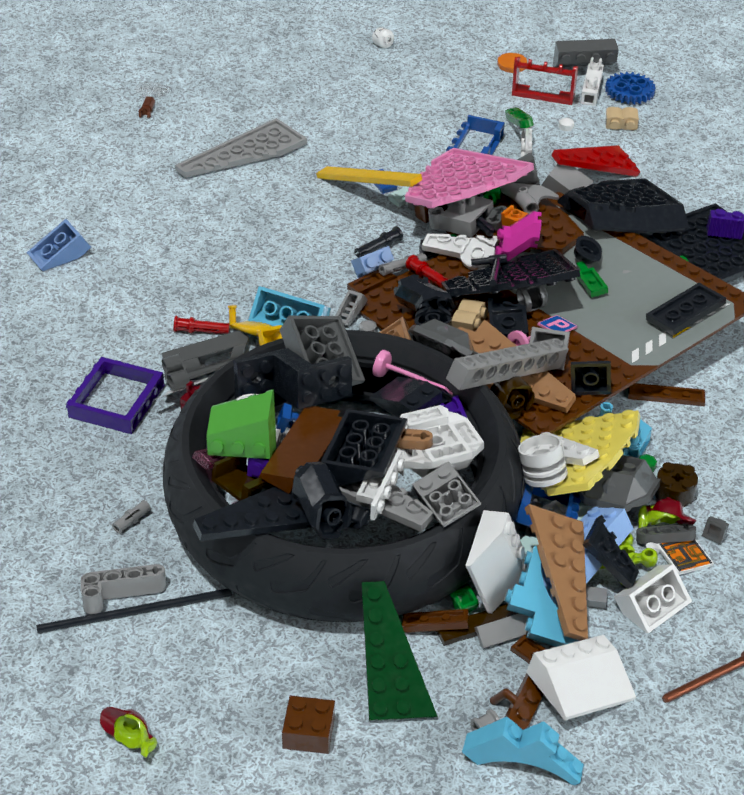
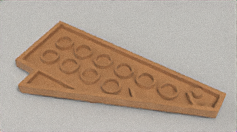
M483 320L476 331L458 327V329L468 333L473 348L478 353L516 346L486 320ZM548 371L521 377L531 386L535 394L534 403L567 413L576 400L575 394ZM491 383V384H486V385H487L489 388H491V386L493 385V383Z

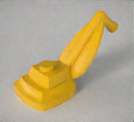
M228 305L230 328L259 337L260 346L282 338L280 333L282 325L272 327L267 323L255 321L236 323L237 305Z

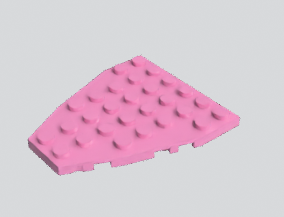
M452 148L431 161V166L427 165L425 167L426 171L420 173L423 180L413 187H409L408 192L405 194V201L413 203V205L435 208L471 198L477 194L516 182L517 179L526 176L527 173L534 170V164Z

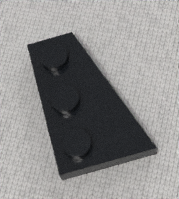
M600 515L595 519L583 546L628 589L633 586L639 570L627 552L619 548L615 541L616 535L613 531H608L604 525L606 520Z

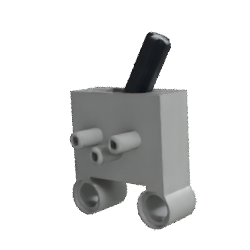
M472 196L471 198L448 203L445 211L442 207L438 206L430 208L428 210L430 228L467 235V237L471 238L481 229L486 235L493 236L495 228L486 221L494 208L493 200Z

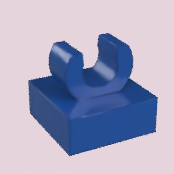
M286 403L283 404L277 417L276 429H281V433H284L287 427L291 429L299 417L298 413H291L292 405Z

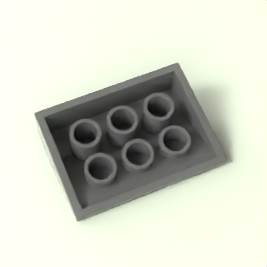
M289 315L280 328L286 348H289L311 364L349 356L352 358V386L364 383V376L341 316ZM335 376L329 380V385L335 381Z

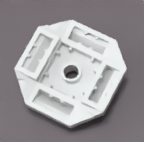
M441 405L401 414L400 416L408 418L405 429L427 430L433 434V446L429 449L414 450L396 447L395 450L396 453L398 450H402V459H405L404 468H410L422 478L447 462H450L455 470L467 468L474 457L484 449V441L468 418L458 413L450 412Z

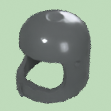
M544 285L517 288L518 303L526 306V313L540 309L548 302V292Z

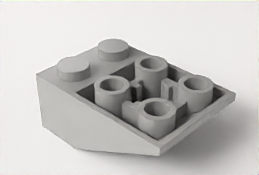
M447 462L412 484L420 502L433 512V518L443 527H446L481 505V502L450 462Z

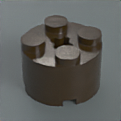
M519 376L495 382L490 388L498 397L511 419L520 417V413L523 410L527 412L534 402L535 394L531 386Z
M665 462L657 474V478L661 480L655 497L660 500L670 497L680 501L683 507L689 503L691 504L695 499L698 484L695 468L691 465Z

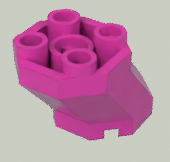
M532 211L511 226L502 225V229L498 228L497 239H499V246L495 248V255L507 254V260L509 261L529 247L537 248L538 244L535 241H539L541 220L538 219V216H541V212Z

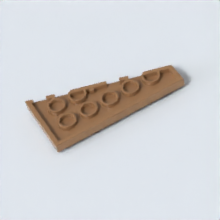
M529 504L525 507V511L531 517L532 525L530 527L532 533H536L539 543L537 550L546 578H550L552 585L550 591L552 597L556 598L559 607L557 614L564 636L580 641L588 638L583 522Z

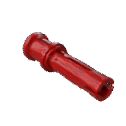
M411 255L406 261L405 266L407 269L415 271L416 275L420 277H428L430 281L441 288V282L449 280L431 269L427 262L419 260L416 255Z
M175 315L173 332L180 330L188 331L191 334L194 331L228 334L230 323L195 320L194 317L188 319L179 318Z

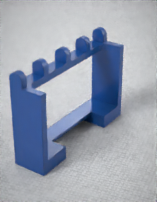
M468 115L467 122L461 124V128L465 129L457 131L456 134L460 137L453 138L451 142L455 144L454 147L448 146L446 151L452 148L459 149L469 130L494 135L488 147L484 146L481 153L493 155L504 136L505 122Z
M525 483L516 522L527 526L532 525L531 517L525 511V507L530 504L532 494L551 501L556 499L561 504L567 506L565 516L578 519L577 512L581 502L578 494L573 492L548 496L540 487L529 486Z

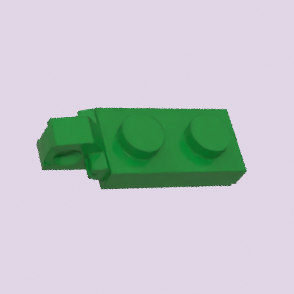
M583 261L576 263L581 276L577 277V279L591 298L608 293V286L594 267L588 268Z

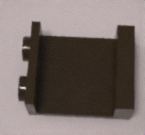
M229 456L215 462L213 465L211 480L238 501L275 487L260 477L247 476L248 466L246 465V457Z

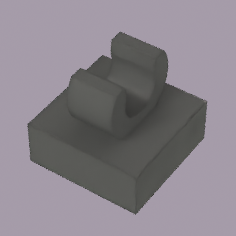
M710 516L707 519L702 536L721 545L725 539L729 524L720 518Z

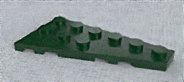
M385 581L362 582L369 721L438 717Z

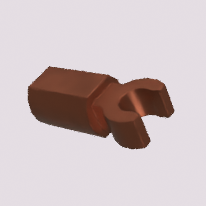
M146 96L142 107L138 111L140 118L145 114L147 118L151 117V112L155 105L153 97Z

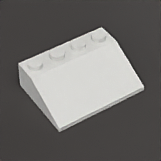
M483 510L466 568L487 613H493L505 600L508 589L512 590L513 586L518 584L521 572L526 571L527 564H524L526 553L509 513Z
M605 635L535 652L526 671L564 720L636 699L618 651Z

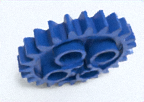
M620 72V75L615 73L614 76H610L607 79L605 92H607V95H611L610 98H615V101L621 100V103L625 101L627 104L632 102L635 105V102L641 104V101L646 103L647 100H651V97H654L656 87L653 84L654 81L650 80V77L645 78L646 75L640 76V73L634 74L632 72L629 74L626 72L623 74Z

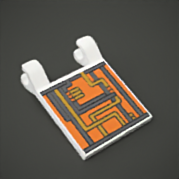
M696 539L683 542L658 544L650 542L646 544V548L654 549L657 554L661 553L668 564H674L679 575L714 565Z

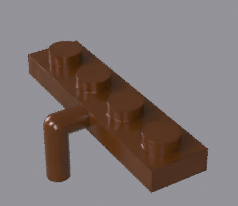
M526 673L516 695L505 688L492 696L490 702L492 705H497L507 699L511 705L505 717L510 718L524 730L528 727L543 693Z

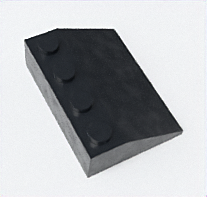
M346 409L321 462L328 466L338 485H347L384 476L406 427L408 418Z

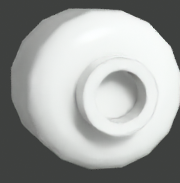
M379 27L373 32V43L381 48H388L394 41V34L391 30Z

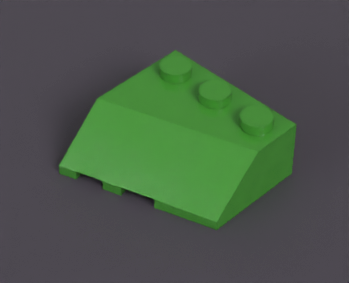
M274 389L263 394H254L248 396V398L232 400L211 407L207 430L208 455L270 459L277 449Z

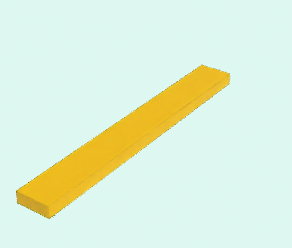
M326 166L316 173L317 178L407 187H412L423 180L422 175L417 173Z

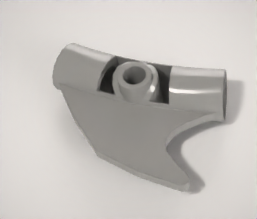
M511 182L501 186V192L515 201L528 214L532 211L538 212L539 202L544 198L559 199V195L541 185Z

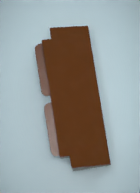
M316 406L304 408L259 477L290 494L293 488L296 469L301 465L304 466L306 462H321L342 417L338 416L340 411Z

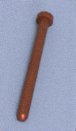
M744 651L741 653V657L662 696L663 702L668 703L743 666Z

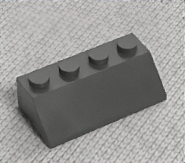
M616 40L556 41L553 67H559L560 64H563V67L588 66L592 57H594L593 61L595 63H598L599 59L602 58L601 65H613L617 62L619 51Z

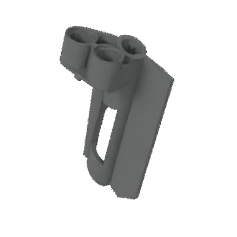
M239 330L163 352L162 367L166 384L173 391L186 388V384L190 382V379L220 369L244 353L249 337ZM232 352L230 359L204 366L208 358Z

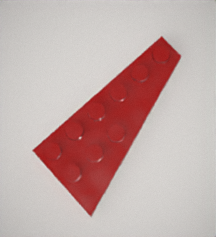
M619 145L553 150L551 154L559 165L635 177L641 172Z

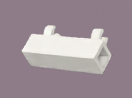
M592 57L588 64L581 96V104L596 106L604 68V65H601L602 58L599 59L598 63H595L593 61L594 57Z

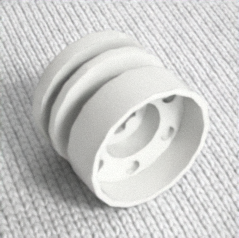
M542 434L530 437L520 443L518 450L521 464H523L522 469L525 483L533 487H547L555 485L566 478L568 472L565 458L563 457L562 442L559 437Z

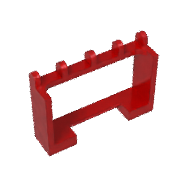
M515 57L512 96L566 105L573 104L578 66H573L572 70L563 69V64H560L559 68L548 67V62H544L542 66L532 64L531 59H529L528 63L520 62V57ZM519 68L572 76L570 92L560 91L559 94L530 90V85L518 84Z

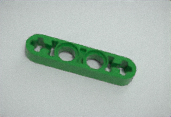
M517 107L505 110L506 119L519 128H529L534 125L532 116Z

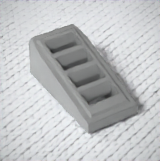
M348 290L335 316L346 317V321H342L344 326L349 327L368 299L362 293Z

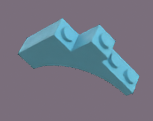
M534 546L530 552L527 551L524 559V564H527L526 571L521 572L518 584H515L512 590L508 589L505 602L508 603L506 610L529 616L525 625V630L528 631L526 638L555 647L580 641L564 636L557 614L558 607L550 598L544 585L541 559L537 546Z
M502 718L467 733L462 753L477 765L489 762L528 764L552 772L571 785L580 783L584 766L580 760L558 743L559 734L544 721L523 730L510 718Z

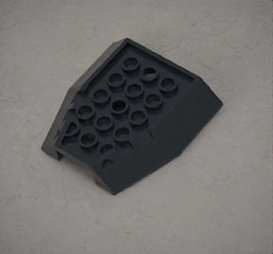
M646 178L601 181L598 184H590L587 187L582 186L571 189L557 201L566 210L584 207L587 210L584 223L594 231L605 230L652 235L653 233H680L681 231L689 230L684 205Z

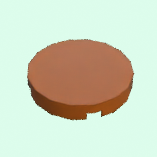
M505 53L498 57L497 65L502 71L513 73L515 57H520V62L523 63L528 61L521 54ZM519 68V70H520L519 72H522V71H524L525 69Z

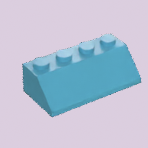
M259 286L248 321L267 323L273 327L283 325L289 315L329 316L331 308Z

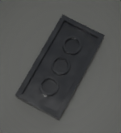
M697 283L646 313V320L674 336L725 305L726 297L701 283Z

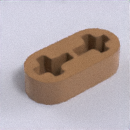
M404 429L397 448L429 449L433 446V434L427 430Z

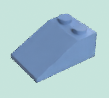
M65 219L26 253L42 271L79 259L91 246L71 223Z

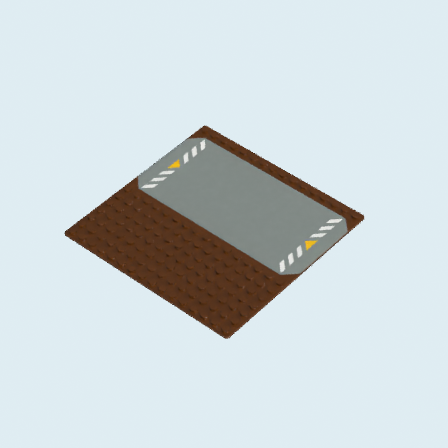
M556 192V194L559 195V198L564 195L561 192ZM547 198L577 224L584 232V236H589L600 244L602 248L600 261L585 265L588 268L594 267L608 286V293L591 298L577 278L571 282L558 281V284L553 286L545 284L544 286L548 292L547 304L540 309L526 313L529 336H531L532 327L542 328L538 323L555 315L577 325L576 329L569 331V350L566 354L564 370L553 369L548 372L571 390V362L611 361V394L575 395L576 400L567 413L533 402L527 412L523 410L520 413L521 416L514 420L535 435H540L544 432L553 434L744 317V292L636 233L591 230L584 223L587 211L584 207L566 210L557 202L558 200ZM573 246L563 255L577 267L576 263L579 260L574 255L575 246ZM531 249V252H521L509 261H515L516 263L518 262L517 257L541 252V249ZM443 254L425 261L431 269L447 279L457 276L468 278V272L474 271L464 266L461 258ZM409 270L397 276V278L384 283L382 286L365 294L368 300L359 314L368 320L374 321L382 330L401 317H404L410 328L414 325L417 312L398 302L394 294L395 286L398 287L400 279L413 274L416 275V272ZM623 270H628L631 272L623 273ZM430 281L432 285L442 289L440 286ZM697 283H701L726 297L725 305L674 336L646 320V313ZM517 289L502 290L495 294L487 292L452 298L455 303L453 315L458 310L463 299L485 302L487 309V297L493 298V301L498 303L508 301L512 304H519L516 295ZM488 310L487 317H486V319H483V320H486L487 322L490 323V321H489V310Z

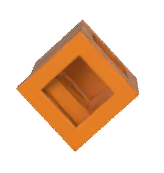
M510 205L501 213L502 225L511 226L528 213L514 209V205Z

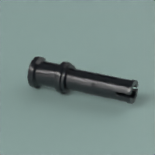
M395 226L391 231L381 233L379 238L356 248L354 252L357 254L355 255L359 258L384 246H391L397 240H403L402 230Z

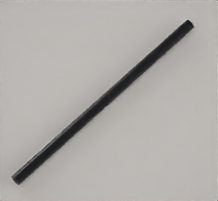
M226 588L36 625L37 633L230 597L232 592Z

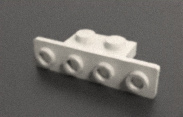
M402 450L397 451L384 476L363 481L356 494V501L371 505L370 520L375 521L378 513L382 514L385 499L388 500L391 494V486L396 485L398 472H402L405 459H402Z

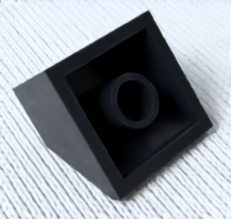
M611 361L571 362V391L575 395L611 394Z

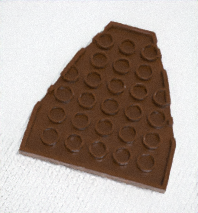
M503 193L501 200L497 199V204H493L494 208L497 206L508 208L510 205H514V209L523 211L515 201ZM547 198L540 200L538 205V212H541V216H538V219L541 220L539 241H535L538 244L537 248L529 247L523 252H531V249H541V252L557 249L560 253L564 254L576 245V240L579 236H584V232L564 211ZM481 229L472 237L476 238L477 235H481L484 238H493V236L486 235ZM498 230L493 233V236H497ZM446 231V233H448V234H450V235H451V234H456V233H452V232Z

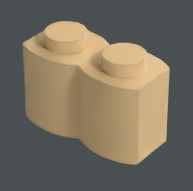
M619 107L606 108V128L638 129V109L633 107L623 109Z
M463 299L452 317V326L457 329L462 327L476 331L488 314L485 302Z

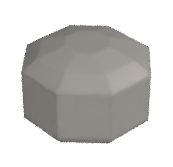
M365 320L359 324V330L377 332V325L374 321Z

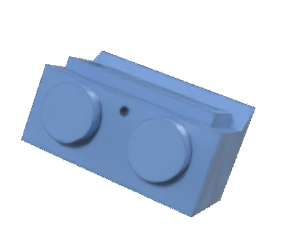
M386 246L351 260L357 278H360L377 270L379 265L390 263L394 260L390 247Z

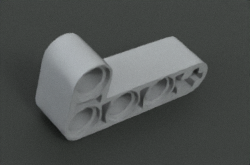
M159 564L95 571L81 576L83 609L88 614L101 612L103 600L160 593L167 588L165 568Z

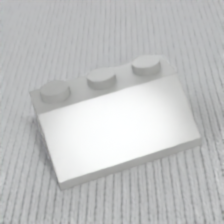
M674 564L656 566L636 580L632 587L625 588L614 596L622 614L645 633L651 632L692 602Z

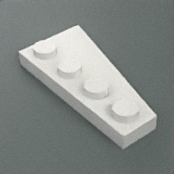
M427 234L422 243V250L460 258V249L470 238H467V235L451 237L450 234ZM497 236L487 238L496 248L499 243Z

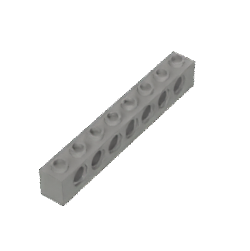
M553 338L455 358L446 379L457 389L464 390L509 380L515 376L522 377L558 369L561 367L569 348L563 345L561 340Z

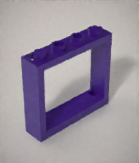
M101 357L93 365L90 373L85 376L80 387H77L72 398L67 401L68 418L132 435L165 386L164 374L160 371ZM104 373L147 384L126 415L83 404Z

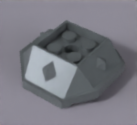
M436 319L420 325H412L408 330L412 341L431 347L452 359L478 354L474 350L467 332Z
M622 455L610 471L606 469L602 471L603 477L590 490L575 493L580 496L579 499L583 505L598 508H622L628 512L633 507L649 503L660 487L661 479L656 478L646 460Z

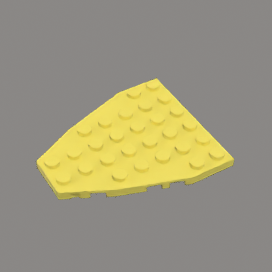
M626 410L618 414L607 413L599 417L588 416L581 420H574L554 432V435L598 449L600 457L585 466L566 464L568 474L564 480L555 485L540 488L548 496L590 490L603 477L602 471L605 469L610 471L623 455L622 449L628 448L631 445V437L636 438L638 436L640 424L639 410ZM527 428L523 429L520 442L522 443L524 440L537 435Z

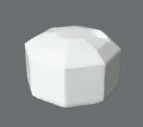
M561 118L558 127L563 131H571L574 128V121L570 118Z

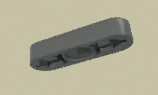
M692 524L641 527L636 530V541L640 544L650 542L656 544L683 542L696 539V526Z

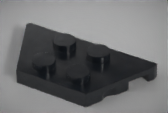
M487 297L489 321L493 327L506 337H508L510 332L516 330L522 331L527 337L529 336L526 306L512 304L508 301L498 303L494 302L493 298Z

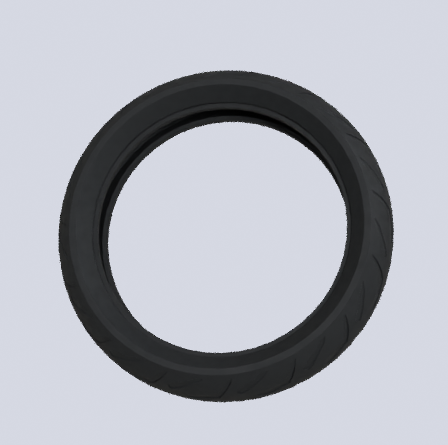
M346 330L365 381L364 383L352 386L351 397L335 401L374 403L370 400V396L395 378H410L390 369L383 377L374 376L373 365L377 355L382 350L391 353V365L447 387L453 393V395L442 392L447 398L448 403L452 401V397L458 395L468 420L484 441V449L470 463L474 475V481L470 489L481 502V505L446 527H443L438 522L433 527L402 541L367 548L343 549L308 546L290 542L270 533L200 541L193 527L194 519L230 505L224 499L216 483L211 480L213 465L222 457L208 455L207 430L211 407L236 400L233 360L286 349L283 338L238 356L222 366L203 382L180 411V415L171 429L166 444L163 462V490L170 519L188 552L206 572L224 587L261 607L292 617L325 622H363L361 583L385 581L396 612L400 616L434 604L472 580L466 568V563L483 510L507 512L515 524L524 494L525 479L522 469L523 464H521L518 450L521 442L508 412L487 385L464 390L457 389L446 379L454 359L431 347L406 338L371 331ZM258 372L251 376V381L257 378ZM274 392L275 413L281 410L284 403L292 405Z

